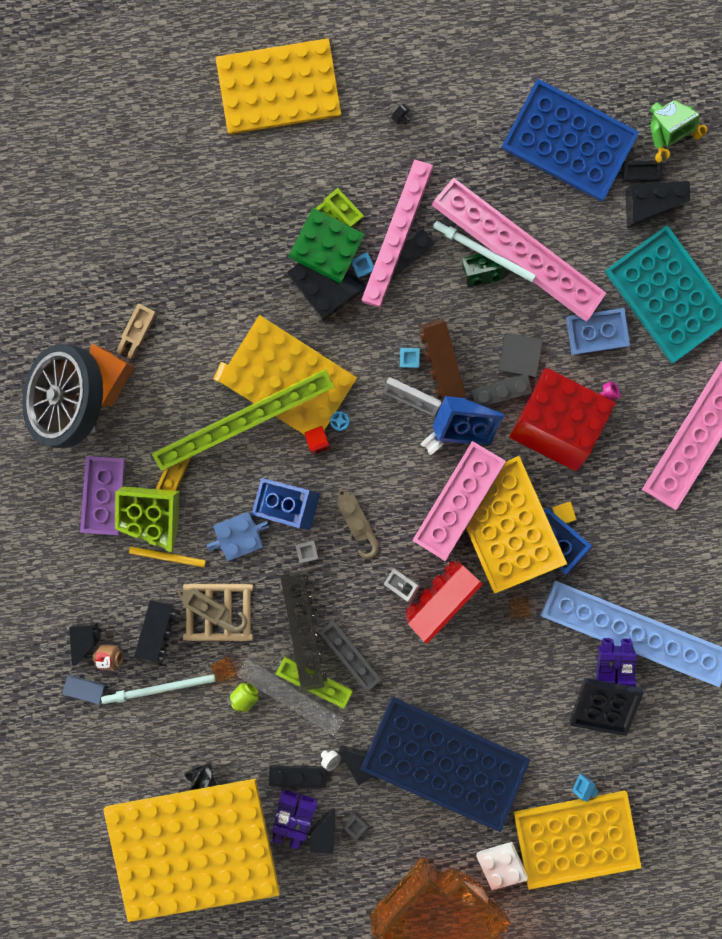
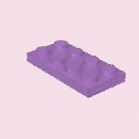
M86 456L80 533L120 535V531L115 530V491L124 486L126 459Z

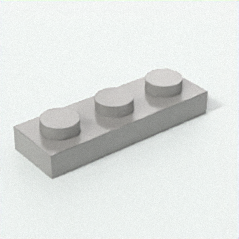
M390 377L382 392L431 416H435L442 402L434 396L427 395Z

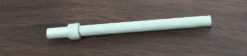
M438 221L435 222L433 228L444 233L445 237L451 240L455 239L530 282L535 280L536 275L458 233V230L452 226L447 227Z
M215 674L127 692L122 690L117 691L116 694L102 696L101 701L102 704L126 702L127 699L216 682Z

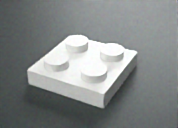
M513 842L477 852V859L491 890L527 881L528 876Z

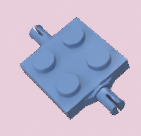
M248 511L213 525L217 541L207 544V548L210 552L220 547L227 561L263 548L260 531L268 529L270 526L268 521L256 524Z

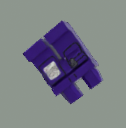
M611 638L602 639L601 646H598L596 680L636 687L635 670L637 655L631 639H621V646H614V640Z
M282 789L272 829V842L282 844L284 836L291 837L290 847L299 849L303 841L306 840L317 806V799L301 795L296 814H294L299 794Z

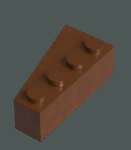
M437 319L418 325L420 340L426 349L424 351L427 362H430L432 368L430 375L437 384V388H435L437 398H441L443 401L445 396L466 397L446 322L442 319Z

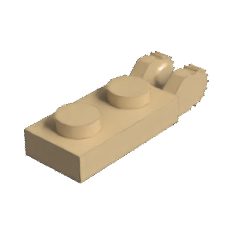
M139 303L137 304L122 334V340L117 348V353L123 354L129 341L133 345L128 352V358L131 360L134 358L138 347L141 346L157 314L155 311Z

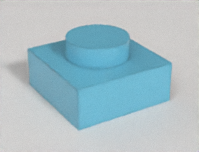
M400 348V368H419L420 348Z

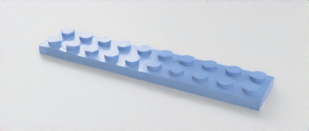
M554 580L540 616L599 640L611 638L614 640V646H621V639L623 638L631 639L637 655L720 687L722 683L721 646Z

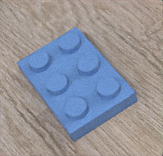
M624 308L594 312L587 321H584L578 315L566 317L571 355L630 346Z

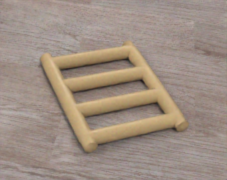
M253 584L183 585L184 590L195 588L198 591H205V595L212 599L213 592H224V606L229 610L230 614L227 622L232 624V592H243V614L247 618V626L243 633L234 634L225 629L224 633H213V623L206 619L205 633H194V612L186 608V634L183 635V640L253 641V634H251V591L254 588Z

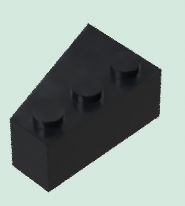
M690 181L631 184L625 190L627 228L686 205L691 201Z
M150 600L134 654V658L139 662L162 667L167 641H169L171 636V622L174 623L177 611H174L173 605Z

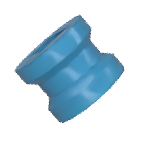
M344 412L334 413L330 419L331 426L337 431L345 430L349 426L348 415Z

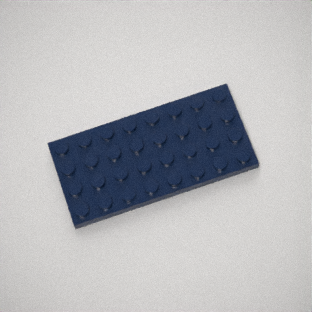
M391 696L360 769L501 832L531 759Z

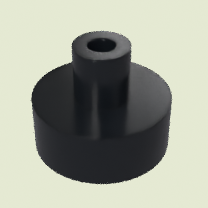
M405 104L400 105L392 114L391 119L396 124L402 121L407 125L411 121L407 115L410 109Z

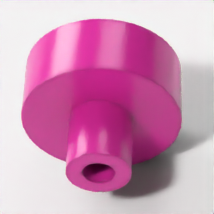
M613 381L603 385L604 391L600 395L612 401L621 397L620 390Z

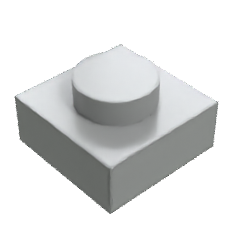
M315 540L295 545L299 563L319 559Z

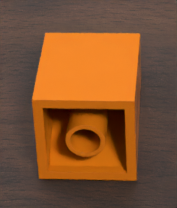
M92 344L90 346V354L97 361L103 380L102 407L105 408L106 405L112 407L135 367L107 350Z

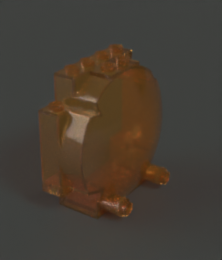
M425 857L417 859L415 866L384 899L377 902L376 908L369 914L372 936L375 939H505L500 934L506 932L510 925L507 914L489 898L487 892L478 881L456 868H449L441 873L433 868L430 861Z

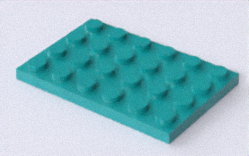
M668 225L604 271L671 364L722 328V299Z

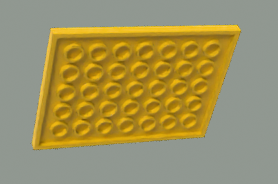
M256 778L109 805L103 809L128 922L275 897L280 894Z

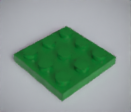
M312 208L288 258L341 284L365 234Z

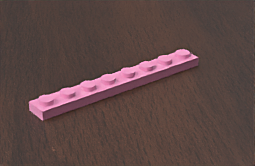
M418 160L413 162L362 297L363 303L381 308L433 170V165Z

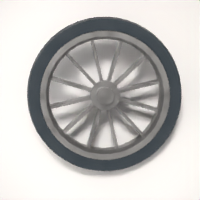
M68 344L50 346L36 358L25 381L22 409L26 427L38 443L52 448H70L78 445L90 434L99 417L103 400V380L95 358L88 351ZM74 404H77L76 411L72 406Z

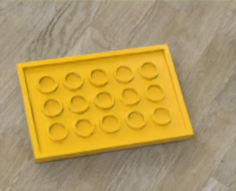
M329 38L216 57L229 135L341 116Z
M259 315L218 381L249 401L256 403L326 369L334 384V388L275 416L304 434V432L322 426L325 430L331 416L336 413L357 377Z
M520 456L506 461L466 527L494 594L567 564Z
M625 790L598 795L596 798L590 797L588 802L577 799L513 812L523 866L528 876L526 882L529 890L641 868L628 794Z

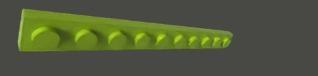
M324 369L153 452L152 456L160 470L163 471L334 388V384L327 370Z

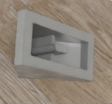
M394 568L384 583L386 587L409 603L420 587L419 583Z

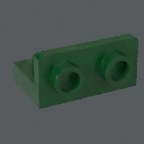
M482 254L462 258L467 287L497 282L505 278V267Z

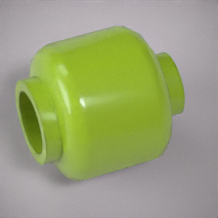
M251 683L239 684L230 695L231 706L238 712H248L259 699L258 690Z

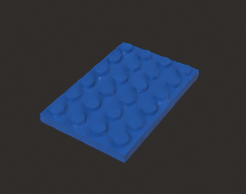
M537 78L501 149L602 202L639 131Z

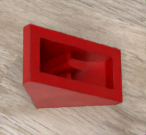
M322 426L304 432L310 452L313 455L331 449Z

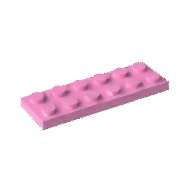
M472 441L412 541L446 561L506 461Z

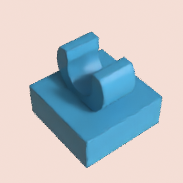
M579 774L572 792L581 800L588 802L590 796L596 798L599 790L594 788L596 785L586 776Z

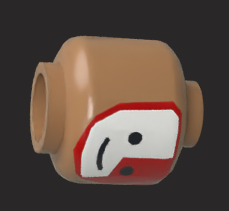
M101 645L93 653V662H95L96 667L100 670L114 671L123 663L124 655L118 646Z

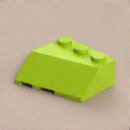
M124 486L116 490L115 530L146 540L149 544L158 545L172 553L178 531L179 491Z

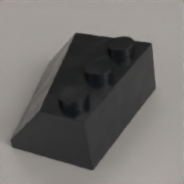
M300 263L287 272L288 277L323 322L367 287V285L346 272L341 284Z

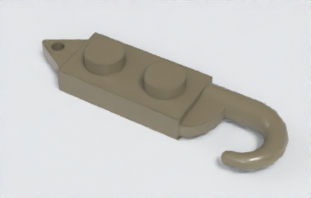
M339 488V501L337 505L356 540L368 539L372 546L370 553L365 554L361 550H358V553L363 558H373L379 551V543L355 496Z
M195 588L177 591L184 603V607L213 624L234 634L240 633L246 628L247 618L242 612H239L242 624L237 627L227 622L230 613L226 606Z

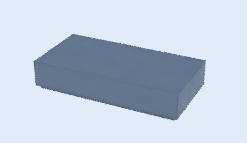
M69 674L62 694L100 704L106 685Z

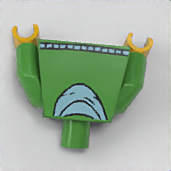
M672 101L662 106L657 102L650 109V112L653 114L650 129L655 149L658 148L659 151L655 155V160L658 163L662 162L661 154L664 155L665 160L670 156V151L664 149V145L669 147L691 132L695 140H699L707 133V127L700 125L699 114L691 106L683 105L677 101Z

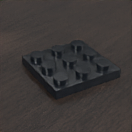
M584 678L569 720L570 726L627 736L644 694L643 689Z

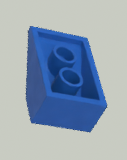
M445 396L432 427L438 441L471 444L473 441L479 445H491L504 418V414L464 398Z
M261 478L251 515L311 530L320 493Z
M546 508L544 512L567 562L566 565L558 567V569L568 576L593 547L551 510Z

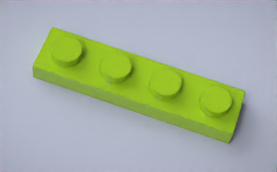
M284 656L276 672V675L343 709L353 692L352 689Z

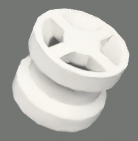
M433 432L420 445L426 447L428 454L432 455L444 442L438 441L435 432Z

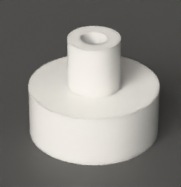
M323 751L321 754L323 758L321 765L327 771L335 769L341 760V756L335 751Z

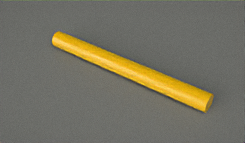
M131 546L129 554L205 568L206 560Z

